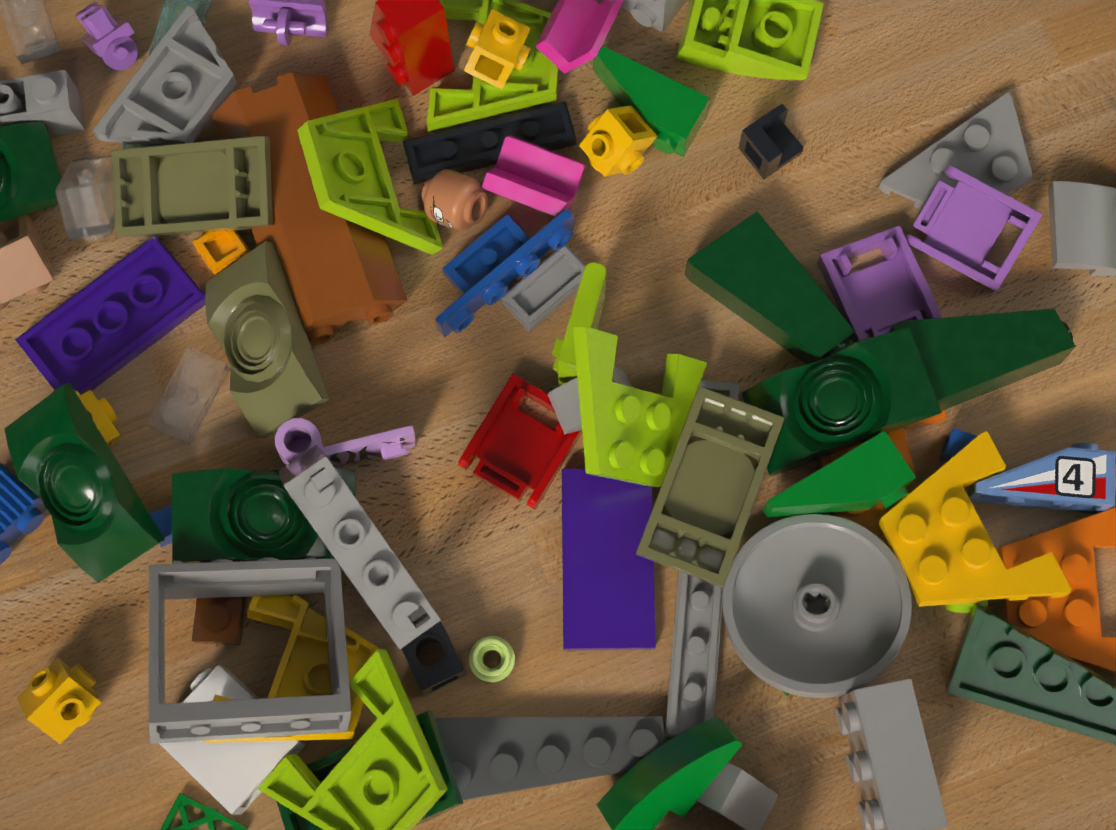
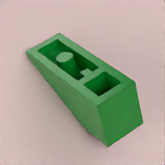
M602 45L597 56L593 58L594 72L621 107L632 105L658 136L652 143L655 148L667 154L674 152L684 157L707 117L710 97Z
M883 431L769 499L763 511L767 517L869 510L879 503H882L885 509L909 495L906 487L916 476L888 434Z

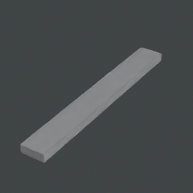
M700 381V387L738 400V383ZM678 571L665 736L670 739L714 718L724 586L723 588Z

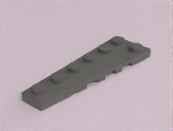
M662 716L435 718L463 801L628 772L640 760L666 742Z

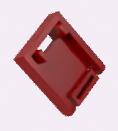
M512 374L461 455L458 466L467 470L475 457L480 459L473 471V475L518 501L522 499L528 488L532 489L533 492L527 501V506L535 510L581 436L582 430L564 434L559 422L556 425L555 431L521 412V407L526 399L529 398L555 413L548 393Z

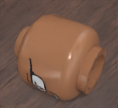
M443 169L435 174L432 179H429L422 189L421 197L424 202L425 213L430 220L456 231H464L473 225H477L486 213L488 206L487 194L484 193L482 183L475 177L452 169Z

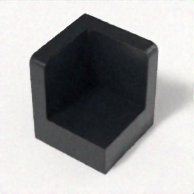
M780 104L742 130L738 149L763 179H766L800 156L803 151L801 143L784 124L788 109L783 104Z

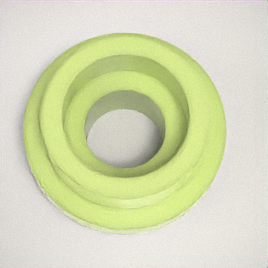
M487 636L478 640L471 648L469 665L477 678L484 682L496 683L507 678L512 672L515 665V654L513 648L505 639L498 636ZM493 651L500 654L501 662L497 667L488 668L484 665V657L487 653Z

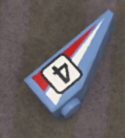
M1075 443L1069 448L977 482L966 493L971 502L1098 514L1115 505V451L1100 450V446L1095 443Z

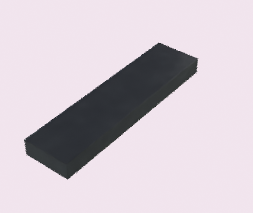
M566 101L403 141L413 184L427 182L443 169H452L464 173L496 165L504 139L510 135L551 151L576 145V135Z

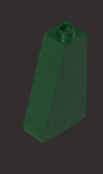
M758 211L687 259L685 276L690 282L806 365L830 357L845 349L855 334L854 329Z
M1054 308L900 321L893 324L888 331L889 333L905 328L911 329L942 411L1060 365L1076 347L1069 326L1060 320Z

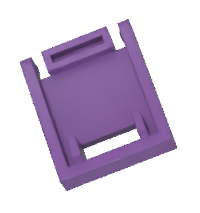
M948 165L944 173L948 177L958 180V184L954 188L941 180L938 181L913 227L928 234L923 242L917 236L908 234L906 240L909 245L997 292L1043 214ZM1008 222L1022 231L999 268L984 259L1004 225Z
M900 225L819 256L817 263L838 310L855 331L852 338L853 343L868 339L865 333H868L870 338L888 333L891 326L900 321L923 320L921 312L924 313L926 319L941 318V312ZM880 248L885 259L884 262L849 274L852 268L849 259Z

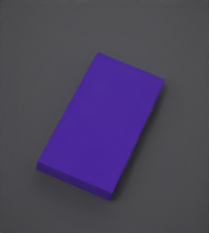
M154 235L15 340L54 390L70 383L73 389L82 395L89 390L93 391L206 305L205 294L160 239Z
M562 469L563 651L655 650L654 561L636 555L652 513V487L586 474V469Z

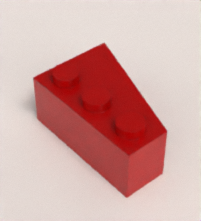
M378 0L375 2L369 35L389 62L386 64V68L397 86L404 84L412 96H415L455 71L445 9L439 0Z

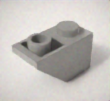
M66 70L0 81V127L44 121L50 136L85 131L81 93Z

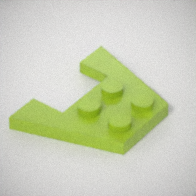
M439 0L445 9L446 19L473 20L485 25L493 9L530 27L531 29L524 45L531 49L521 71L513 68L503 89L473 76L472 89L431 87L427 115L428 132L557 100L559 68L535 47L552 13L516 0Z
M398 98L309 120L297 130L321 210L430 255H435L444 248L436 222L427 217L425 210L399 208L380 141L400 143L408 136V130Z
M572 326L586 474L644 486L661 487L707 362L681 354H667L662 395L612 382L618 335L588 326Z
M377 649L349 682L352 690L377 717L376 721L322 783L297 754H288L257 788L323 830H412L448 790L387 650Z

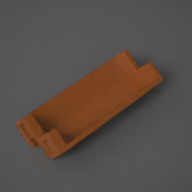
M292 71L277 76L278 85L254 93L251 86L234 91L214 111L212 116L221 140L257 136L270 137L273 226L253 228L251 230L257 247L265 241L274 243L308 341L311 345H319L335 337L334 332L348 321L368 320L369 324H379L389 320L394 315L393 311L407 301V297L384 235L319 208L297 130L306 121L337 114L339 111L325 75Z

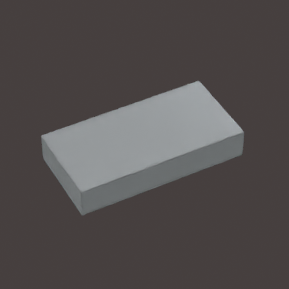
M565 244L543 261L531 274L524 277L506 292L500 299L501 303L530 333L578 292L586 265Z

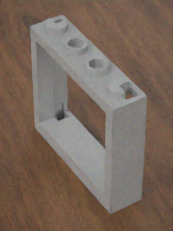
M317 444L278 470L283 486L399 649L441 621Z
M310 556L303 560H279L273 557H266L257 561L245 562L216 559L209 563H184L173 560V564L149 565L150 744L348 732L351 717V700L341 569L335 558L315 559V556ZM324 593L331 695L165 704L164 600Z

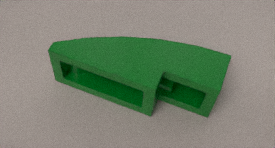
M716 716L665 742L640 760L611 787L596 805L612 830H654L669 810L683 818L743 743L724 720Z

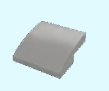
M1053 181L1048 187L1052 268L1090 269V276H1116V188L1089 183Z

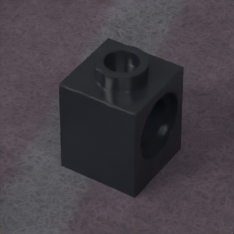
M441 621L401 648L421 692L425 695L467 675ZM430 642L441 644L443 656L437 664L426 666L420 663L419 652L425 644Z

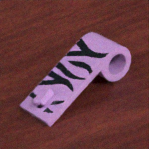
M292 418L284 422L278 428L275 435V447L284 466L316 444L329 459L333 467L382 455L383 460L407 455L409 454L408 448L416 447L413 425L324 447L320 433L311 421L303 418Z

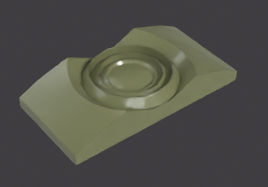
M257 136L111 151L115 236L117 237L168 236L191 232L234 231L273 226L270 137Z
M265 241L207 281L205 291L207 325L224 348L231 367L230 392L259 438L269 437L277 432L284 422L292 418H300L329 400L274 243Z
M699 386L636 555L723 588L785 418Z

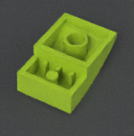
M690 0L675 60L741 76L778 80H805L809 73L824 3L816 0Z

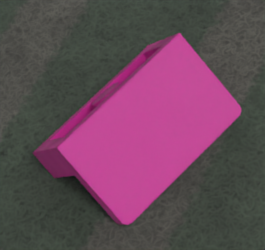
M558 0L535 47L564 74L597 56L624 0H604L599 4L595 0Z
M510 135L504 139L496 167L487 171L482 188L557 217L567 208L571 211L586 166L580 161Z

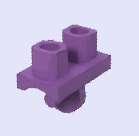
M248 0L252 9L253 31L277 33L279 45L289 46L292 35L327 38L329 27L325 0Z
M96 1L75 14L87 31V34L81 37L82 41L89 50L99 57L101 56L105 64L115 70H125L135 63L138 50L135 42L129 37L135 32L127 21L116 15L111 16L105 6L99 5Z

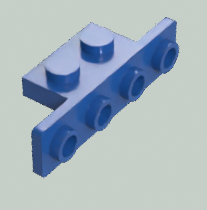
M568 208L565 209L531 239L507 214L442 268L444 276L456 287L462 296L436 317V325L442 336L446 337L452 331L459 333L464 330L475 318L474 313L486 303L493 305L505 295L508 290V284L519 275L521 278H524L531 274L541 262L540 258L551 248L555 251L562 248L573 235L574 214Z

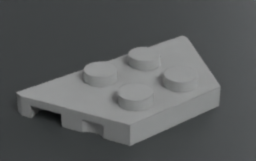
M187 5L94 127L92 132L97 139L105 142L152 146L193 143L212 118L214 111L237 84L235 76L222 58L215 43L192 7Z
M1007 92L881 180L878 188L887 195H890L892 191L914 201L913 207L922 210L939 180L954 188L958 184V180L952 179L944 173L948 165L1008 196L1022 188L1030 181L1033 174L1013 98L1010 93Z

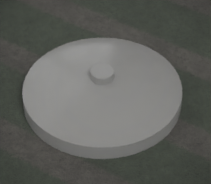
M797 515L781 519L761 529L736 554L723 589L725 627L731 644L740 659L756 676L766 683L784 692L802 697L830 698L842 696L874 682L892 665L899 655L911 621L912 600L909 583L904 569L892 550L865 527L850 520L831 515Z

